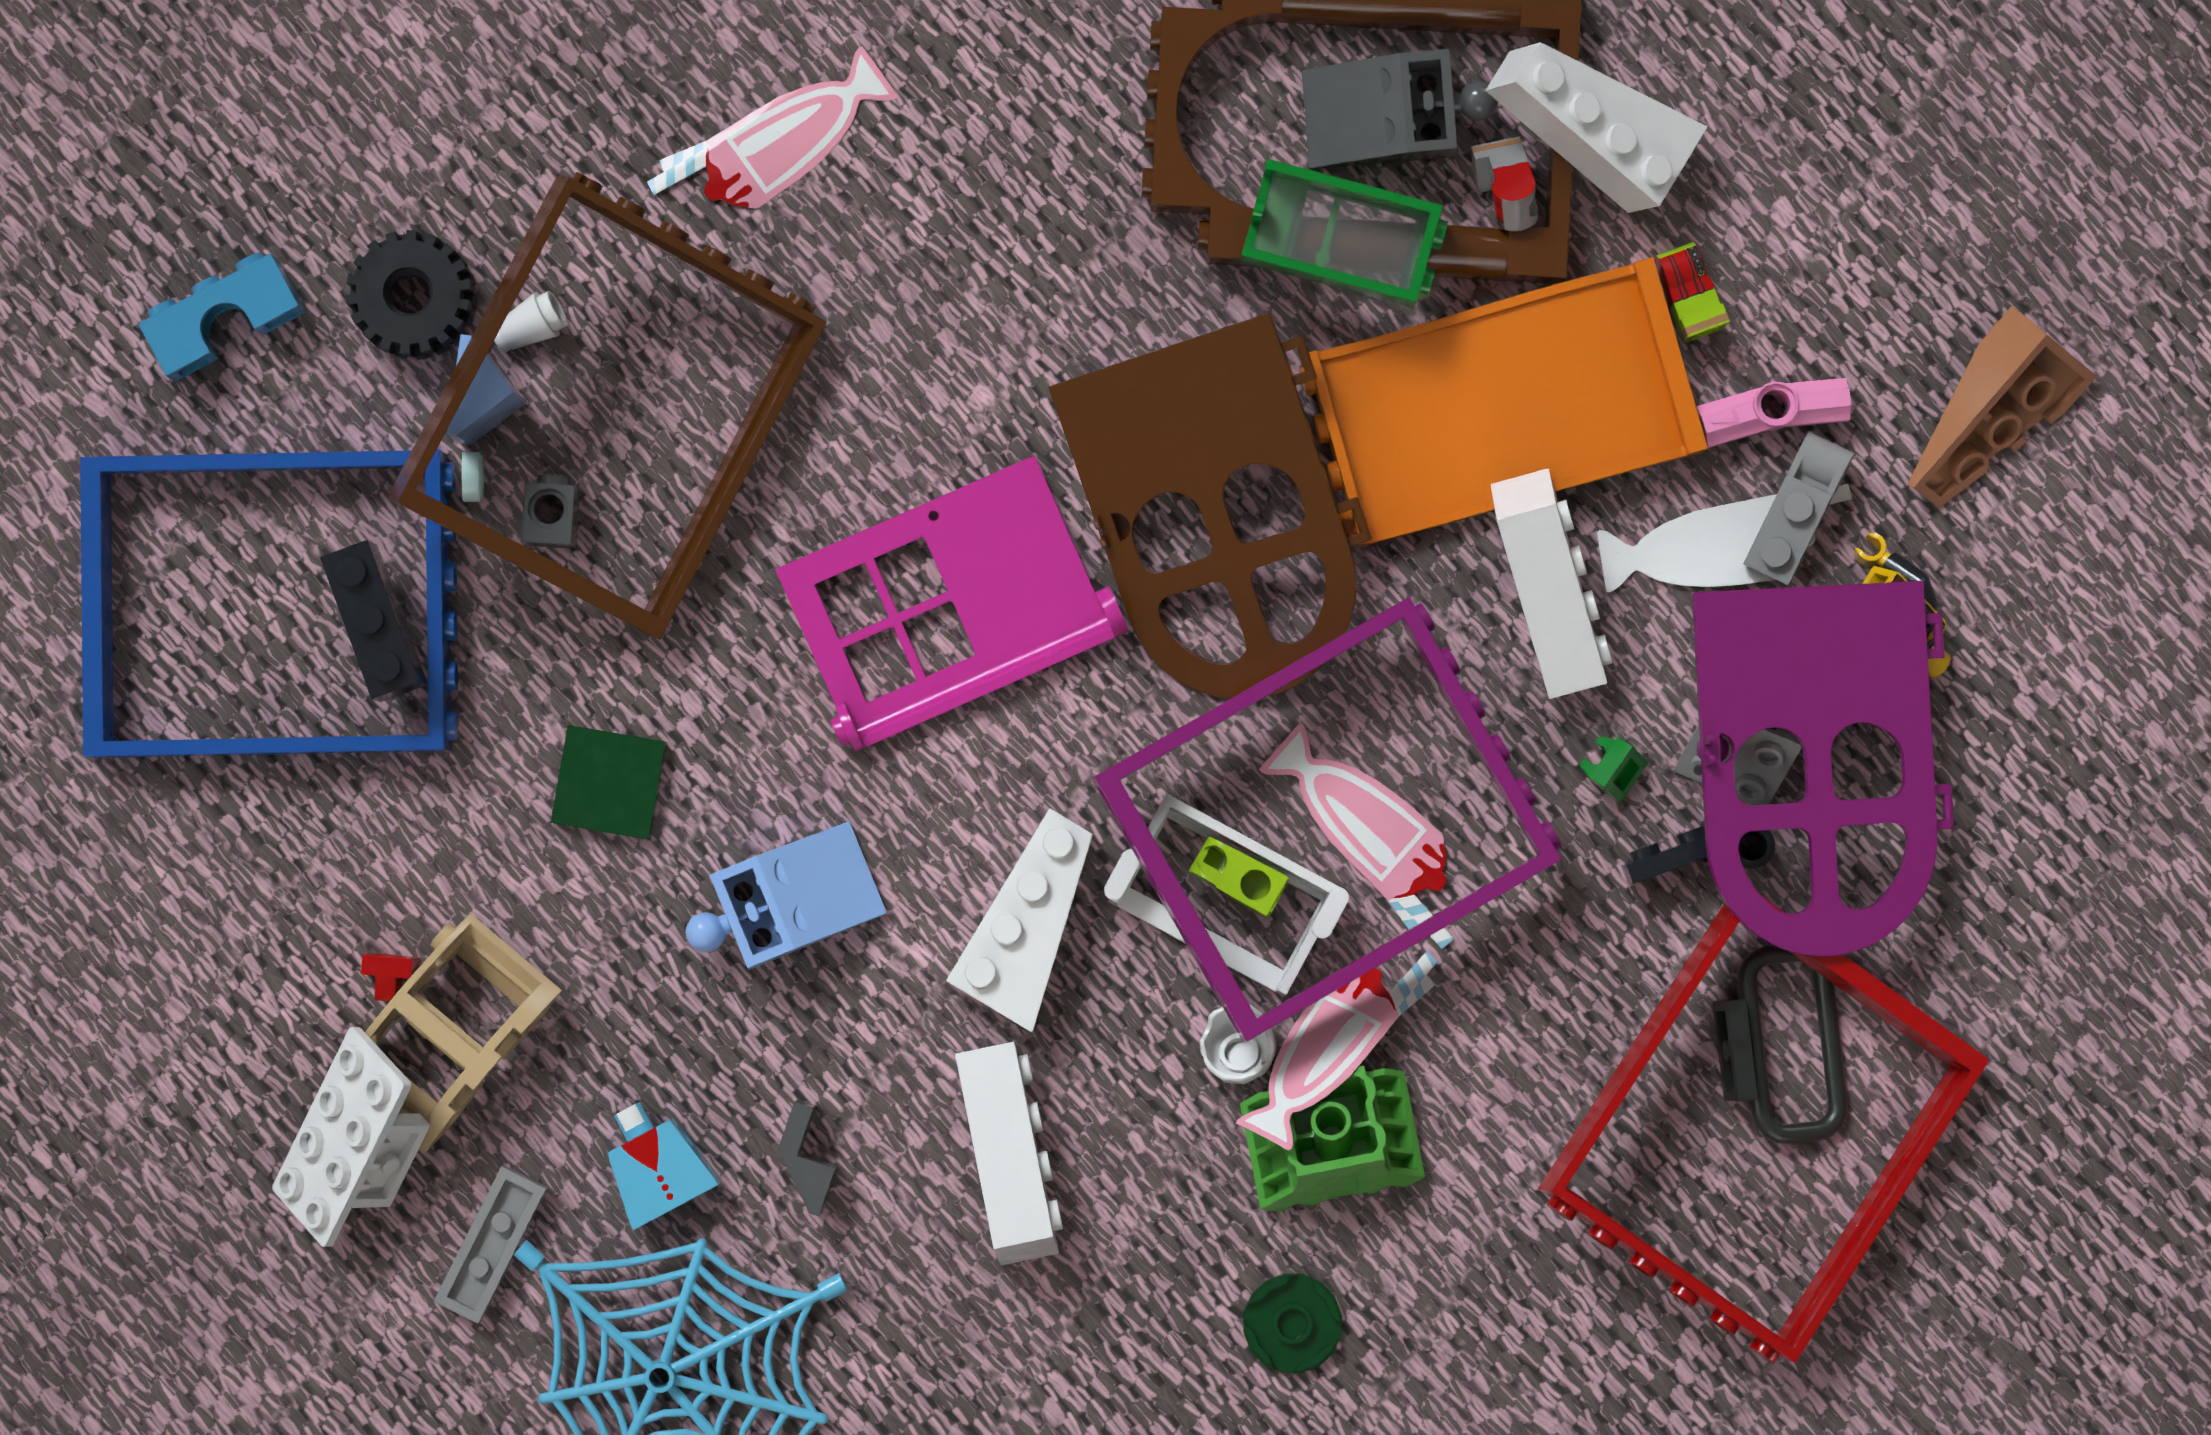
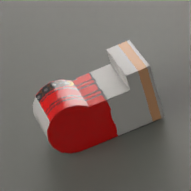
M1520 136L1471 146L1475 183L1479 193L1492 190L1495 222L1497 225L1508 231H1522L1534 225L1538 219V208L1535 199L1536 186Z

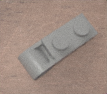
M1809 432L1743 564L1789 586L1834 494L1837 492L1848 471L1855 453Z

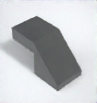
M796 1100L794 1101L778 1150L808 1212L819 1217L823 1212L838 1166L801 1154L816 1106Z

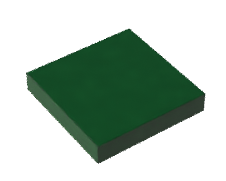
M567 725L550 823L650 840L667 742Z

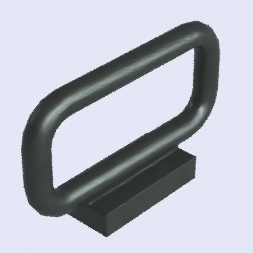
M1766 945L1754 949L1742 960L1737 970L1738 999L1712 1001L1723 1097L1725 1101L1750 1100L1752 1116L1756 1127L1764 1137L1775 1143L1797 1144L1819 1141L1835 1134L1842 1127L1848 1112V1096L1834 984L1810 967L1814 981L1828 1111L1822 1119L1817 1121L1781 1124L1773 1117L1756 981L1759 970L1765 966L1802 961L1787 950L1774 945Z

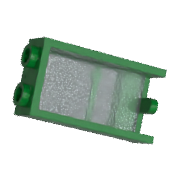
M1267 159L1240 263L1250 266L1255 265L1414 309L1418 296L1428 298L1435 269L1426 267L1431 248L1441 250L1448 221L1439 219L1443 205Z

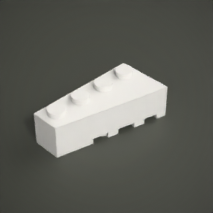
M1549 468L1490 484L1497 523L1549 699L1607 684L1604 666L1613 663L1605 634L1595 636L1591 621L1600 619L1592 590L1586 592L1582 590L1579 576L1587 574L1584 559L1579 545L1570 547L1566 531L1574 529L1567 500L1560 502L1557 500Z

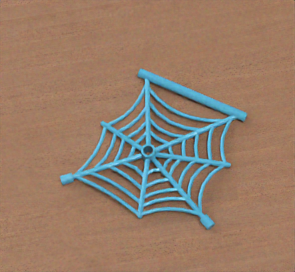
M703 1238L698 1239L696 1243L626 1259L587 1263H545L543 1261L545 1256L528 1240L513 1254L531 1272L534 1269L539 1272L551 1312L554 1330V1363L548 1392L541 1393L538 1396V1401L541 1404L553 1403L566 1420L574 1435H583L570 1411L562 1402L563 1400L573 1398L581 1400L594 1418L600 1434L610 1435L600 1412L588 1397V1395L598 1393L604 1395L615 1412L622 1435H638L643 1425L662 1418L689 1416L704 1433L689 1429L655 1431L648 1435H720L734 1401L752 1406L740 1427L738 1435H747L761 1408L780 1413L768 1435H778L788 1416L808 1420L799 1435H808L817 1423L826 1424L828 1422V1416L825 1413L817 1412L803 1387L798 1362V1351L802 1327L813 1304L821 1299L827 1302L848 1291L840 1273L817 1284L818 1289L811 1293L775 1287L750 1278L729 1266L707 1247V1241ZM693 1252L688 1268L643 1279L605 1284H568L556 1273L629 1267ZM703 1257H707L723 1272L750 1287L776 1296L797 1300L776 1311L747 1301L722 1285L701 1264ZM698 1273L716 1291L742 1308L764 1317L750 1324L737 1317L717 1303L696 1283ZM685 1277L679 1296L647 1306L622 1311L599 1312L578 1293L612 1292L647 1287ZM552 1285L569 1299L578 1329L579 1362L574 1387L557 1390L562 1365V1329L557 1300ZM692 1292L716 1313L740 1329L724 1336L706 1324L689 1305ZM676 1306L671 1323L649 1331L621 1332L608 1321L646 1315ZM800 1310L802 1311L793 1330L789 1360L794 1387L806 1408L791 1405L787 1402L776 1384L771 1363L773 1339L781 1320ZM581 1311L601 1328V1357L596 1383L583 1385L587 1364V1338ZM685 1314L689 1316L700 1330L716 1341L701 1349L689 1343L680 1333ZM769 1326L770 1329L764 1347L763 1366L767 1384L777 1401L758 1395L753 1384L750 1369L753 1336ZM668 1333L661 1357L654 1361L630 1341L651 1339ZM609 1337H611L624 1350V1370L622 1378L605 1381L609 1357ZM743 1339L741 1367L748 1393L731 1389L725 1372L726 1348ZM676 1343L691 1353L674 1363L671 1362ZM716 1353V1371L721 1386L712 1384L708 1374V1357ZM632 1358L646 1369L645 1373L631 1376ZM700 1362L699 1374L702 1381L678 1375L677 1373ZM656 1368L666 1370L669 1374V1381L666 1383L656 1382L652 1377V1371ZM645 1384L648 1390L640 1407H638L632 1387ZM678 1386L701 1393L692 1403ZM624 1389L634 1417L629 1430L623 1410L611 1391ZM667 1391L681 1406L678 1409H663L648 1415L658 1393ZM710 1395L726 1399L714 1427L698 1410L704 1400Z

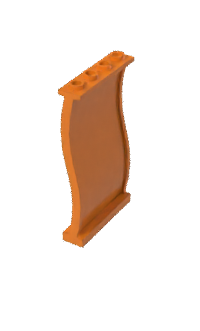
M1654 257L1634 262L1628 266L1516 295L1399 331L1322 351L1309 352L1317 379L1303 383V387L1307 397L1316 395L1321 414L1313 415V421L1320 444L1329 442L1334 459L1333 462L1326 463L1332 489L1334 492L1342 490L1345 500L1358 496L1372 536V540L1357 544L1358 548L1495 511L1490 484L1549 468L1554 490L1557 493L1642 468L1702 454L1708 449ZM1303 367L1299 368L1300 373L1304 372ZM1352 510L1341 513L1348 536L1358 533L1359 529Z

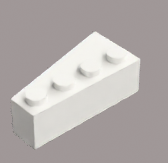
M1541 42L1510 51L1485 90L1627 213L1661 205L1707 129V126Z
M1049 808L946 980L1030 1032H1033L1093 837L1092 833Z
M1014 1042L955 1054L993 1249L1000 1265L1058 1254L1059 1249L1055 1231L1062 1230L1063 1226L1057 1199L1048 1201L1045 1182L1053 1180L1048 1152H1038L1035 1133L1043 1132L1038 1103L1028 1104L1024 1085L1033 1084L1028 1054L1018 1056Z

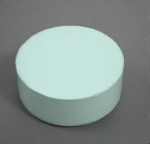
M462 452L463 502H481V499L484 498L483 455L480 452Z

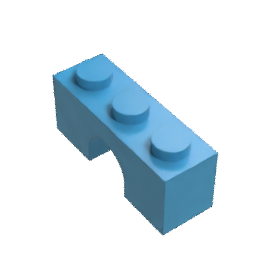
M261 252L252 254L235 265L236 272L221 280L218 276L209 277L191 288L193 295L178 303L174 299L164 301L147 312L150 318L138 323L166 377L176 382L220 359L211 343L210 329L215 318L227 310L237 309L244 311L253 328L262 335L307 312L279 259L271 253L263 256Z

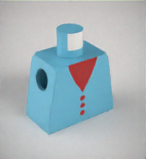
M641 1102L614 1115L627 1143L608 1152V1157L633 1230L722 1183L719 1175L675 1118L654 1128Z

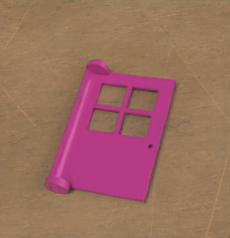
M1035 455L775 569L834 701L838 716L830 719L836 736L842 747L851 743L855 752L1129 632L1110 587L1107 586L1096 592L1094 591ZM924 537L948 591L898 613L874 558ZM865 563L888 618L839 639L815 584ZM952 600L976 655L925 676L902 622ZM893 626L917 681L866 702L843 648Z

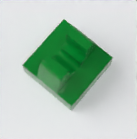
M1600 736L1595 743L1606 752L1605 756L1599 764H1592L1588 760L1583 759L1580 767L1605 794L1621 803L1649 762L1632 745L1619 737L1615 740Z

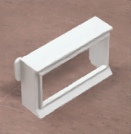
M1166 793L1148 827L1154 840H1156L1164 823L1169 818L1206 839L1208 836L1288 876L1290 879L1289 884L1320 900L1284 970L1206 929L1228 967L1281 996L1287 995L1316 939L1327 938L1332 933L1348 903V892ZM1132 849L1124 851L1104 887V893L1109 899L1108 902L1185 943L1165 906L1130 887L1141 865Z

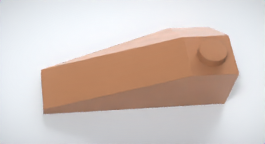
M2011 306L1978 344L1908 484L1940 508L1983 476L1988 470L1989 459L2006 447L2015 452L2026 443L2023 435L2024 432L2043 418L2049 424H2052L2064 415L2097 376L2020 311Z

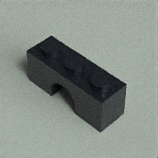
M365 540L321 556L323 568L371 700L383 702L427 686L428 683L412 639L406 635L396 613L391 592H394L378 545Z

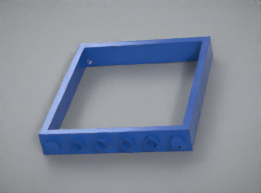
M412 450L80 457L83 757L131 758L451 751V740H458L459 715L457 710H450V691L458 690L459 672L457 661H450L449 641H457L458 618L456 611H449V591H456L457 566L455 561H448V542L456 541L457 534L427 518L426 575L429 735L114 741L111 474L403 468ZM436 450L425 471V494L448 506L447 492H455L456 489L454 462H447V454L441 450Z

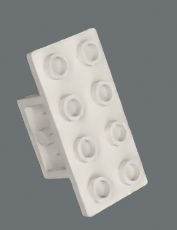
M350 1027L272 1186L275 1194L322 1247L334 1245L351 1208L391 1206L430 1127V1124L420 1113L398 1114L411 1089V1082L360 1027Z

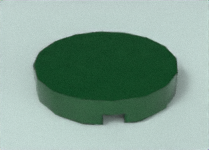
M1282 1273L1265 1280L1251 1293L1243 1311V1333L1250 1351L1265 1366L1280 1372L1304 1373L1321 1366L1334 1353L1341 1335L1342 1314L1335 1296L1321 1281L1303 1273Z

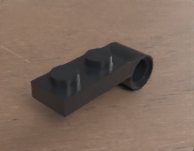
M1705 825L1676 835L1679 845L1661 851L1657 842L1630 852L1632 862L1621 866L1627 883L1635 884L1706 858ZM1770 830L1750 831L1760 839L1761 851L1751 861L1744 859L1739 854L1744 869L1758 868L1771 860L1775 852V840Z

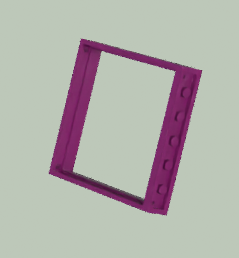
M1410 597L1101 772L1092 779L1242 1042H1248L1562 860L1556 851L1562 847L1556 832L1547 821L1541 824L1531 808L1532 805L1536 804V799L1530 787L1522 777L1515 780L1506 762L1511 760L1505 744L1497 734L1490 737L1481 721L1486 714L1479 699L1471 690L1466 693L1464 692L1455 676L1460 673V668L1454 656L1447 647L1439 649L1430 633L1435 630V625L1429 613L1421 603L1414 606ZM1401 620L1537 856L1256 1017L1120 780Z

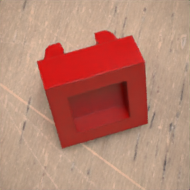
M380 953L362 954L361 974L375 976L374 1000L390 1002L401 989L403 978L409 979L419 968L420 957Z

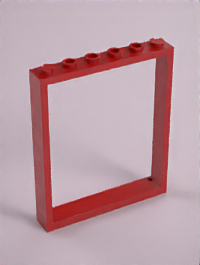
M1765 899V900H1766L1770 905H1772L1775 909H1777V910L1783 912L1781 909H1779V908L1776 907L1774 904H1772V903L1769 902L1767 899ZM1724 903L1538 1189L1550 1197L1546 1205L1554 1212L1569 1221H1573L1575 1216L1590 1225L1591 1228L1587 1234L1594 1240L1611 1250L1617 1244L1630 1253L1632 1256L1628 1263L1650 1278H1654L1658 1273L1671 1282L1672 1285L1668 1291L1675 1297L1692 1307L1698 1301L1711 1310L1712 1314L1708 1319L1731 1335H1735L1737 1330L1751 1338L1753 1341L1749 1348L1756 1354L1775 1364L1778 1358L1796 1363L1990 1059L1845 955L1812 956L1790 952L1948 1065L1949 1068L1778 1334H1775L1567 1187L1740 922Z

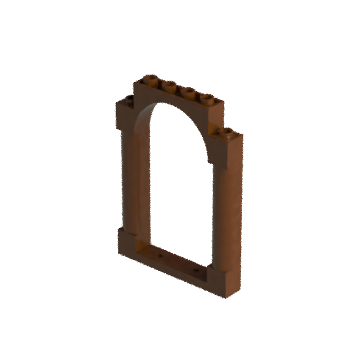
M1212 0V5H1222L1221 10L1162 6V20L1151 21L1150 50L1160 51L1159 70H1149L1147 99L1157 100L1156 119H1146L1144 149H1154L1153 168H1143L1141 198H1151L1150 212L1209 215V221H1199L1198 250L1207 251V264L1250 266L1240 263L1254 208L1243 206L1222 196L1200 177L1183 149L1178 133L1176 115L1180 90L1193 64L1208 47L1233 31L1262 23H1293L1554 38L1555 50L1578 61L1582 0ZM1549 147L1545 227L1531 226L1522 231H1508L1495 227L1447 225L1441 250L1431 248L1426 267L1435 269L1434 277L1546 284L1564 282L1567 278L1573 165L1553 148ZM1301 216L1290 258L1317 265L1315 255L1321 251L1329 218ZM1337 218L1328 250L1330 261L1324 267L1341 272L1402 275L1416 223Z

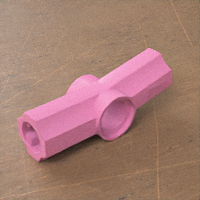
M1846 378L1794 383L1774 381L1765 384L1763 387L1696 406L1707 447L1711 448L1783 427L1849 422L1851 397ZM1773 394L1783 401L1785 409L1782 418L1772 419L1764 414L1761 408V400L1764 395Z

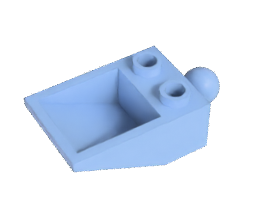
M848 821L710 874L725 914L716 916L708 912L699 913L690 919L685 933L686 939L692 948L699 952H712L722 945L725 935L733 932L747 969L750 970L885 915L887 912L852 826ZM741 882H746L753 888V895L747 901H739L733 893L735 886ZM765 928L770 931L772 940L768 946L758 947L753 943L752 936L757 929Z

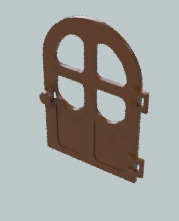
M1271 312L1048 387L1094 517V527L1099 531L1101 537V547L1106 551L1126 612L1140 643L1150 657L1174 679L1202 693L1228 699L1235 697L1346 633L1353 615L1357 592L1356 568L1351 546L1372 540L1358 496L1338 503L1335 502L1296 385L1317 379V375L1304 337L1301 335L1281 342ZM1297 348L1304 372L1293 375L1286 352ZM1251 464H1264L1284 471L1293 479L1298 488L1305 510V518L1302 525L1254 542H1243L1236 534L1225 502L1224 488L1227 480L1237 469ZM1165 492L1184 494L1193 499L1201 511L1212 543L1211 554L1205 558L1162 572L1151 571L1142 562L1133 535L1135 519L1145 503L1154 496ZM1352 510L1359 532L1348 536L1341 513ZM1312 552L1320 557L1325 568L1326 587L1322 609L1312 630L1304 638L1290 643L1280 642L1272 636L1253 584V571L1258 567L1301 553ZM1212 582L1222 583L1226 586L1245 638L1246 651L1239 659L1229 663L1212 662L1199 656L1184 646L1164 623L1160 614L1162 600L1168 596ZM1323 665L1298 678L1297 680L1291 682L1290 684L1284 686L1283 688L1277 690L1276 692L1270 694L1269 696L1281 693L1302 683L1310 676H1312L1314 673H1316Z

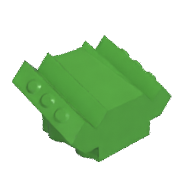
M1364 1066L1357 1067L1351 1076L1327 1097L1306 1109L1293 1112L1290 1115L1293 1146L1289 1151L1245 1128L1260 1210L1281 1212L1295 1204L1316 1205L1320 1202L1328 1201V1199L1353 1194H1373L1387 1186L1408 1187L1425 1178L1404 1071L1383 1068L1365 1072ZM1269 1091L1257 1093L1241 1102L1242 1116L1269 1105Z

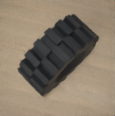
M406 230V234L399 235L394 231L385 234L386 240L380 243L376 240L372 241L367 245L370 251L364 257L359 254L353 262L357 266L354 274H348L346 282L350 286V294H346L347 305L352 309L353 314L350 316L354 324L375 346L399 358L415 357L417 360L427 359L428 354L431 353L440 355L448 351L446 346L453 341L457 344L460 341V334L466 325L470 327L474 318L471 315L472 307H477V295L473 290V286L476 284L473 275L467 268L468 265L451 246L429 233L422 235L417 230ZM406 276L421 277L427 282L430 289V299L426 307L413 314L399 311L392 300V291L395 284Z

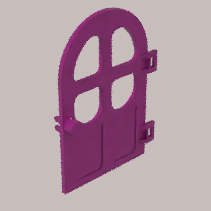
M1924 581L1692 593L1700 734L1696 751L1701 759L1707 859L1718 892L1732 914L1748 930L1767 943L1783 950L1812 956H1834L1858 951L1878 942L1898 928L1912 913L1922 898L1935 864L1937 830L1954 829L1952 784H1935L1928 659L1945 658L1942 613L1925 614ZM1926 624H1933L1934 649H1927ZM1854 723H1867L1880 728L1893 738L1900 751L1902 784L1894 796L1841 800L1835 795L1832 780L1831 748L1835 737L1845 727ZM1775 727L1788 731L1800 742L1803 750L1805 795L1803 799L1796 803L1745 805L1739 800L1735 791L1734 760L1739 748L1748 738L1763 729ZM1720 734L1727 737L1732 745V754L1729 757V759L1724 763L1721 762H1723L1729 754V745L1726 739L1722 737ZM1942 794L1943 819L1937 820L1935 795ZM1898 824L1904 831L1906 842L1903 858L1894 880L1884 894L1869 907L1857 910L1847 907L1842 903L1839 896L1836 834L1838 830L1847 825ZM1796 828L1806 833L1809 844L1811 900L1804 910L1793 914L1783 913L1770 905L1757 892L1749 881L1739 856V841L1745 833L1750 831Z

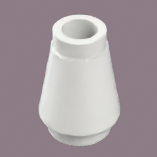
M551 291L541 295L538 292H534L508 313L494 341L503 353H506L511 349L514 350L557 337L560 334L559 330L568 326L566 315Z

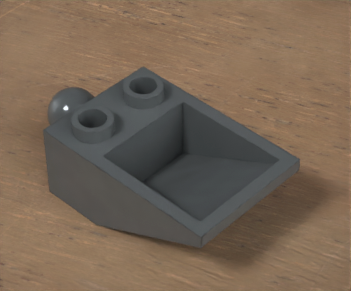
M1450 49L1397 53L1302 70L1309 169L1457 157L1455 113L1462 112L1471 120L1481 121L1491 117L1498 106V101L1485 91L1489 83L1484 81L1470 82L1464 86L1461 92L1453 93ZM1424 77H1430L1435 80L1437 86L1433 92L1425 91L1422 93L1417 87L1419 80ZM1427 126H1435L1439 129L1441 135L1438 140L1424 141L1421 136L1422 130Z

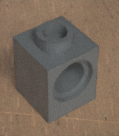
M544 474L538 475V483L525 482L521 542L523 544L537 547L577 549L580 489L575 485H568L567 476ZM549 498L560 499L564 507L562 517L552 524L543 523L539 517L541 504Z

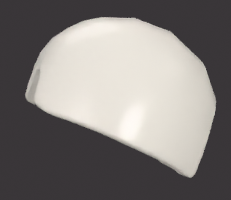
M1250 1005L1256 1017L1263 1014ZM1223 1007L1214 1010L1208 1016L1206 1029L1200 1039L1201 1055L1204 1057L1207 1069L1223 1082L1246 1084L1265 1074L1271 1066L1276 1053V1038L1272 1028L1248 1042H1242Z

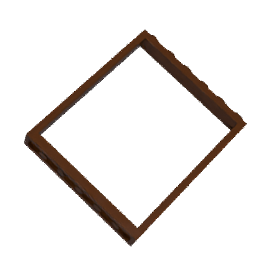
M579 172L575 173L573 179L557 175L387 498L660 640L817 342L826 321L813 314L816 306L809 303L806 299L790 293L788 298L785 299L771 291L774 282L767 277L750 269L743 275L730 268L729 265L732 258L719 250L705 245L703 251H700L689 245L686 241L690 235L680 228L665 221H662L660 227L643 219L646 210L634 202L619 197L615 203L602 196L600 192L603 186L595 180ZM568 199L793 325L645 609L416 490Z

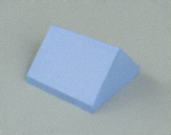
M460 334L456 366L472 337L471 335ZM487 353L447 429L446 434L463 445H472L526 404L489 353Z

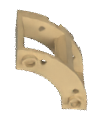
M471 913L457 927L449 922L441 929L430 944L435 950L401 987L365 1032L379 1046L394 1024L402 1017L464 1070L438 1103L409 1080L411 1082V1089L398 1114L420 1113L430 1124L419 1148L424 1154L455 1123L469 1102L484 1085L482 1083L483 1079L500 1059H506L521 1040L544 1017L562 991ZM456 954L519 1006L484 1047L420 995L423 989Z

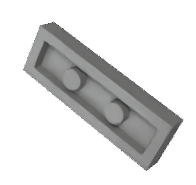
M505 1165L501 1166L433 1302L479 1324L548 1187Z

